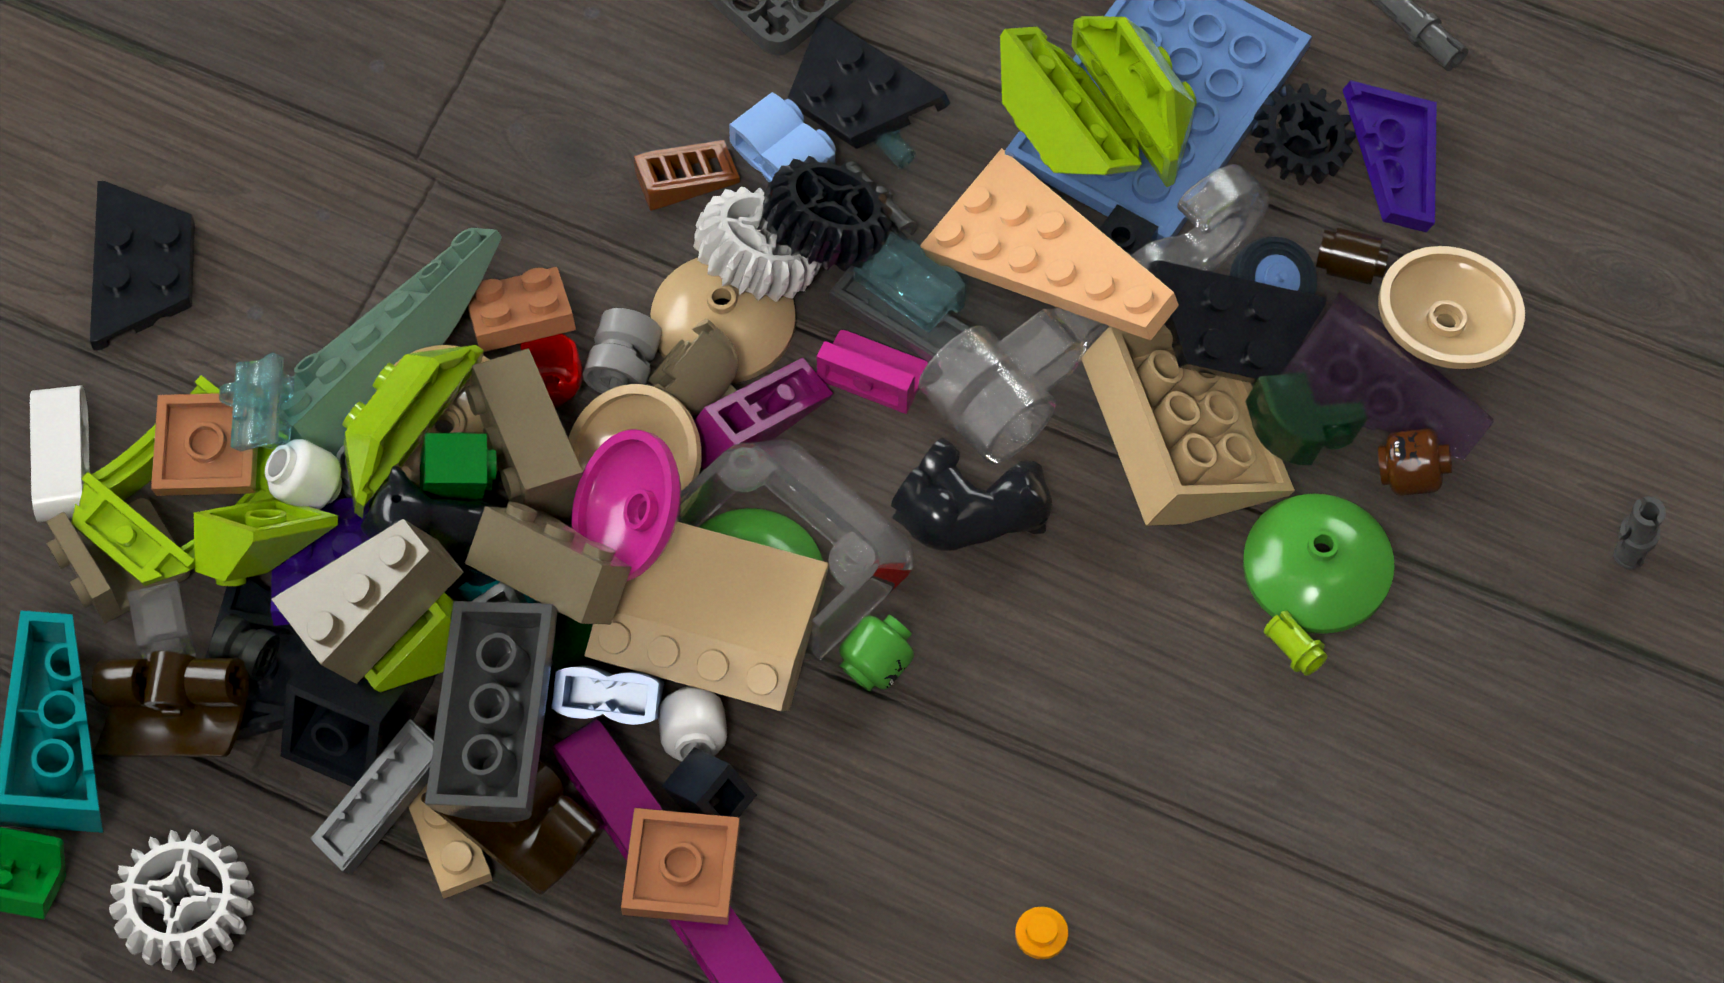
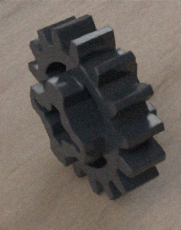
M1303 83L1297 93H1295L1292 86L1286 84L1279 94L1272 91L1255 113L1253 118L1257 122L1251 130V135L1261 138L1254 148L1255 153L1268 154L1269 158L1264 166L1269 169L1278 165L1281 168L1280 179L1285 180L1290 173L1296 174L1298 185H1304L1311 175L1313 180L1320 184L1328 174L1334 177L1351 156L1353 149L1349 145L1356 138V133L1345 130L1351 122V116L1339 115L1337 110L1342 104L1339 99L1331 103L1325 100L1327 90L1322 88L1316 95L1310 94L1308 83ZM1281 114L1282 118L1278 122L1280 128L1276 129L1277 116ZM1327 139H1330V149L1326 154L1325 149L1329 145Z

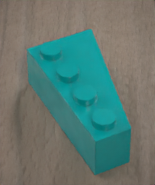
M20 610L0 747L1 826L103 833L73 614Z

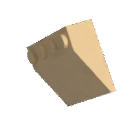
M1165 325L1161 327L1151 341L1109 326L1082 355L1081 360L1146 526L1188 524L1287 497L1295 491L1251 383L1179 368L1172 348L1173 337Z
M677 522L674 533L658 560L643 574L626 582L611 625L593 624L584 656L778 711H790L830 563Z

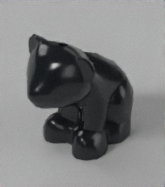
M940 438L932 445L919 466L908 475L899 487L891 503V507L896 509L892 518L905 527L915 540L927 548L939 551H955L966 546L991 541L1006 533L1027 531L1032 534H1043L1046 532V523L1052 510V498L1040 464L1034 461H1020L1006 471L987 490L975 487L962 476L956 466L959 461L960 452L945 438Z
M396 465L393 466L389 474V481L380 488L368 514L362 521L360 527L365 536L371 539L400 520L405 519L437 539L463 571L460 577L445 591L448 596L460 592L458 588L464 583L480 587L496 581V579L465 564L485 506H497L483 500L431 499L411 483L404 471Z

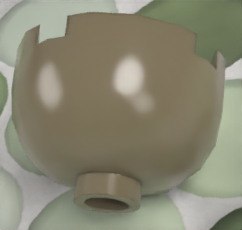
M704 319L692 329L699 336L692 343L689 341L684 342L681 339L648 380L652 387L664 390L677 398L692 417L698 416L704 407L737 391L731 385L738 371V356L735 348L726 335L708 319Z

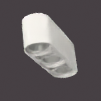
M82 385L32 390L30 393L31 496L34 515L37 522L48 521L62 512H65L68 519H72L75 504L79 506L84 485L81 478L87 472L90 473L88 407L85 391Z

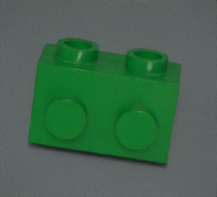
M0 827V911L44 920L66 878L64 842L57 837Z

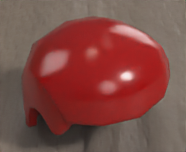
M561 333L521 343V350L529 348L555 408L560 407L576 395L583 383V367L575 341Z

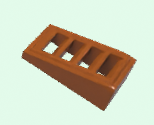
M724 140L650 151L633 156L635 174L650 211L740 183V177ZM717 157L722 172L713 173L708 160ZM699 163L703 175L695 176L691 165ZM682 169L685 177L676 178L674 170ZM664 174L666 180L658 182L656 176Z

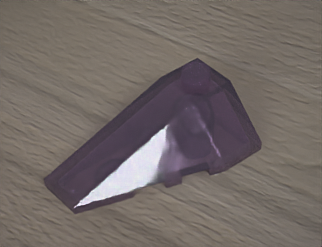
M1340 292L1306 336L1276 383L1315 412L1328 416L1334 414L1359 422L1361 427L1374 431L1376 428L1390 433L1432 429L1436 432L1440 444L1450 445L1451 456L1463 460L1494 422V419L1432 365L1412 355L1400 346L1382 322Z

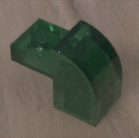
M1305 372L1261 376L1245 401L1253 429L1263 446L1276 457L1297 465H1312L1323 446L1333 450L1349 445L1354 441L1367 420L1362 402L1316 406Z

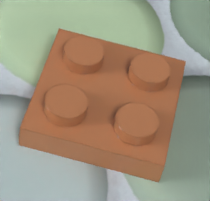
M557 267L549 269L533 268L522 275L502 280H483L467 306L478 347L483 349L484 352L576 330L573 313Z
M250 392L158 395L151 490L155 495L255 493L261 399L258 394Z
M634 808L621 902L622 915L728 925L740 818Z

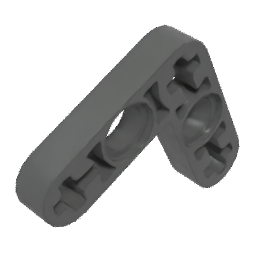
M736 0L707 1L762 50L773 55H783L792 51L813 34L818 20L823 15L833 19L855 0H821L824 6L816 12H807L801 9L799 3L802 0H757L759 4L756 8L749 11L736 8L734 6ZM769 25L777 31L786 28V34L782 35L779 32H775L770 35Z

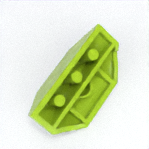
M1081 16L1075 19L1071 47L1106 99L1137 138L1139 148L1164 185L1169 187L1175 184L1191 132L1194 108L1197 106L1192 88L1187 82H1181L1172 70V62L1166 50L1162 46L1157 47L1148 33L1128 18Z
M1037 26L1004 29L1000 35L1002 104L1014 119L1017 128L1027 136L1039 152L1043 163L1053 173L1107 175L1137 171L1142 165L1139 158L1140 151L1137 138L1086 71L1061 48L1046 41L1047 35Z
M477 345L409 353L405 354L396 366L389 362L382 369L372 385L377 390L366 405L361 401L357 402L342 423V426L347 428L344 436V450L355 514L363 519L368 513L380 488L389 481L391 468L396 465L401 469L423 441L425 433L430 432L472 377V365L482 362L483 349Z

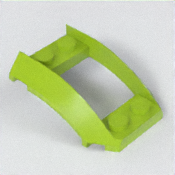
M200 375L195 381L197 386L190 394L223 392ZM260 422L255 493H246L235 505L275 498L269 491L265 477V466L271 453L278 446L285 445L286 443ZM156 424L115 460L93 474L87 472L81 478L84 485L79 506L75 504L71 524L82 535L144 586L195 568L194 539L182 547L177 546L123 501L152 481Z

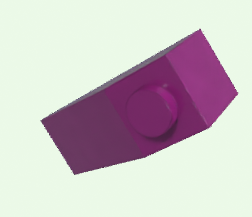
M802 357L704 407L694 421L701 442V468L712 478L743 462V460L725 451L733 445L764 447L828 401L833 393Z

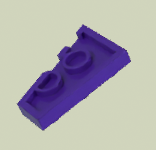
M1350 80L1342 90L1382 221L1427 233L1435 224L1437 102Z

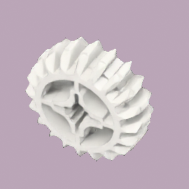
M741 186L737 192L725 189L721 196H713L697 220V229L694 236L695 242L693 245L699 251L698 261L708 265V275L720 276L722 278V286L732 285L738 288L739 295L744 292L752 293L758 301L764 295H767L775 302L782 295L793 299L797 292H804L807 286L812 283L814 276L817 275L822 263L813 261L809 265L807 258L801 255L791 256V248L789 246L776 244L777 235L771 234L766 230L768 222L761 217L763 201L765 199L763 190L758 188L754 193H751L748 189Z
M192 829L186 840L181 841L178 833L170 830L168 843L160 845L156 838L150 836L148 843L151 851L144 855L141 851L132 849L131 857L135 866H119L118 874L124 882L111 885L110 893L117 902L110 905L109 911L114 920H119L115 924L114 929L119 938L127 939L125 945L131 954L136 955L143 951L142 958L148 965L152 966L162 958L164 968L172 972L179 959H183L186 968L193 971L196 966V957L204 955L208 963L214 964L216 955L213 949L220 945L224 950L232 951L234 944L229 934H245L247 927L240 917L253 915L254 908L247 898L253 895L254 887L251 881L245 880L249 874L247 866L244 862H236L238 856L233 847L227 846L221 849L219 838L213 834L202 843V838L198 831ZM198 868L208 870L222 880V893H213L210 887L200 885V879L197 875ZM173 871L167 878L158 880L166 873ZM189 892L191 898H190V897H185V898H184V895H186V894ZM173 902H174V903H179V902H180V906H177V907L175 908ZM142 907H151L155 913L164 915L163 920L167 925L166 933L156 931L143 922ZM208 919L198 928L191 930L197 922Z

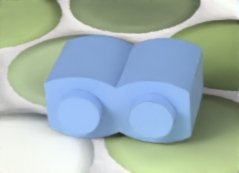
M773 92L729 124L730 143L752 167L760 171L768 182L772 181L774 174L779 171L781 165L788 166L793 159L804 162L808 156H811L818 162H823L827 157L835 164L836 148L831 138L820 129L815 131L809 125L803 123L804 116L799 107L792 100H783Z
M579 665L568 667L555 673L552 709L571 718L587 719L604 714L606 717L619 723L631 725L644 724L659 718L664 681L659 677L638 671H627L612 675L608 671L595 666Z

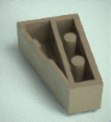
M529 348L472 365L471 386L466 387L467 400L472 413L475 416L480 415L484 426L483 434H487V449H496L497 467L509 502L523 504L536 511H545L564 524L571 523L574 497L583 472Z
M508 502L507 508L485 506L465 564L542 604H553L558 609V612L582 624L611 625L632 568L614 556L616 552L614 549L604 544L590 541L545 511H536L516 502Z
M402 519L281 592L271 600L321 665L357 684L460 577L463 571L437 539Z

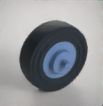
M1264 237L1245 246L1234 259L1229 274L1232 277L1315 295L1317 288L1316 269L1309 254L1299 244L1284 237Z

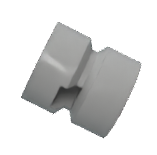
M625 308L605 310L601 315L594 336L595 346L589 352L582 373L583 380L588 386L599 393H604L622 385H646L651 371L649 362L655 358L662 336L661 327L647 315Z

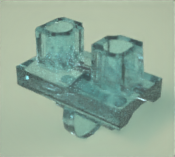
M270 353L261 360L236 363L235 382L226 383L219 388L220 402L233 407L231 448L240 452L257 447L273 449L290 442L291 425L287 420L280 418L281 404L289 402L293 396L294 378L283 372L284 357Z

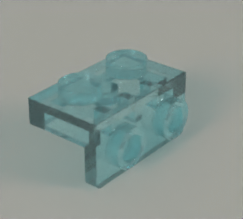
M890 232L886 243H884L881 251L874 258H870L862 268L855 267L853 269V279L928 333L950 310L959 313L965 307L966 284L963 283L959 274L948 266H939L929 259L922 248L914 241L909 239L903 240L893 232Z

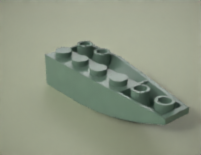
M468 228L459 233L452 240L450 247L318 353L310 354L296 365L294 369L296 374L283 386L270 390L261 399L260 423L285 443L295 439L307 440L331 452L336 457L337 452L344 445V436L347 428L342 426L344 419L357 402L361 401L366 405L376 392L372 385L382 369L389 362L394 365L405 354L422 348L444 344L456 327L484 277L502 238L499 232L494 229Z

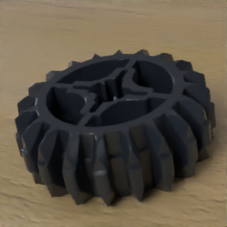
M808 156L804 162L793 159L788 166L781 165L779 171L774 174L764 193L765 199L763 201L761 217L768 222L766 230L771 234L777 235L776 244L791 248V256L801 255L807 258L809 265L813 261L822 263L827 271L833 265H836L839 269L846 272L851 265L856 268H862L867 261H873L875 256L880 253L891 232L889 230L892 224L890 217L893 210L886 205L887 196L876 192L877 183L867 182L862 178V171L854 173L847 169L846 163L838 166L833 164L827 157L823 162H818L814 157Z

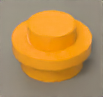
M1048 907L1031 908L1021 915L1016 924V942L1019 948L1032 958H1052L1058 955L1067 943V923L1063 916L1054 909Z

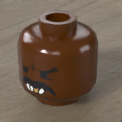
M1432 429L1394 432L1387 437L1385 446H1378L1382 485H1390L1391 490L1396 495L1404 496L1436 492L1443 484V474L1452 473L1450 445L1440 444L1436 432Z

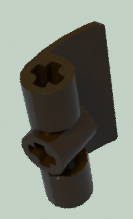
M171 651L151 652L150 659L100 660L93 670L92 690L96 700L110 708L105 726L92 754L101 757H227L236 741L246 708L249 674L247 673L244 661L240 658H196L188 654Z
M541 762L538 763L532 816L529 819L517 822H487L459 818L435 811L539 895L545 893L589 851L604 829L602 822L569 796L563 795L564 787L560 779L549 767ZM426 792L423 793L421 796V800L424 803L426 800Z

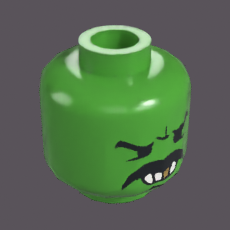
M888 615L884 621L875 616H865L841 643L839 653L843 661L839 667L869 692L874 686L878 689H888L914 658L913 648L907 642L912 633L891 615Z

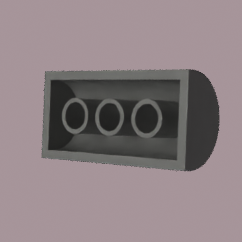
M453 602L425 804L431 809L459 818L487 822H517L529 819L532 816L558 618V609L553 604Z

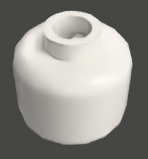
M295 439L285 445L278 446L269 456L265 466V477L270 493L277 500L286 504L309 506L320 510L327 503L333 502L338 497L342 488L339 460L331 452L307 440Z
M686 686L669 694L661 702L658 718L660 741L667 754L682 762L694 747L714 756L725 746L727 738L725 709L720 697L715 693Z

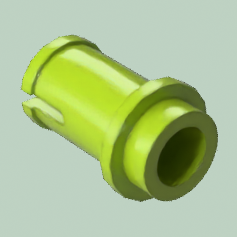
M1288 611L1281 612L1280 616L1283 620L1278 615L1274 616L1264 628V634L1271 638L1292 661L1290 667L1295 672L1301 671L1305 676H1308L1317 671L1327 659V654L1323 651L1325 645L1322 641H1314L1292 618Z

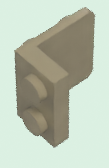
M139 498L128 504L175 543L148 499ZM65 512L46 521L54 537L53 540L46 543L61 570L67 566L71 567L77 578L69 583L84 608L93 604L104 624L184 581L190 575L191 570L144 586L79 531L76 532Z

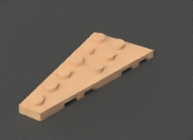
M1002 148L919 246L924 260L1150 341L1179 306L1176 296L1171 289L1012 156L1005 155V150Z

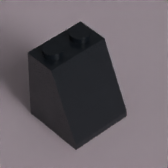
M311 653L286 684L280 757L354 787L409 719L414 720L433 685L434 675L378 692L373 689L365 676L356 684L321 665Z

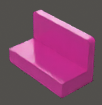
M846 330L838 332L833 344L824 341L816 356L817 375L824 383L907 414L928 371L927 361Z

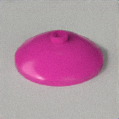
M636 429L621 431L613 435L593 454L583 471L576 489L572 509V529L590 541L598 542L616 551L614 556L632 567L627 581L643 574L658 560L666 549L678 521L681 505L680 475L674 456L666 443L652 433Z

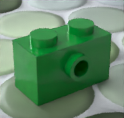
M463 432L425 433L419 457L420 490L431 499L460 501L482 500L484 492H492L493 480H496L497 460L496 449H487V434Z

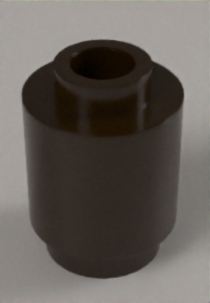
M1337 228V232L1324 230L1316 267L1326 269V275L1371 285L1373 276L1383 278L1390 250L1380 248L1383 239L1380 237Z

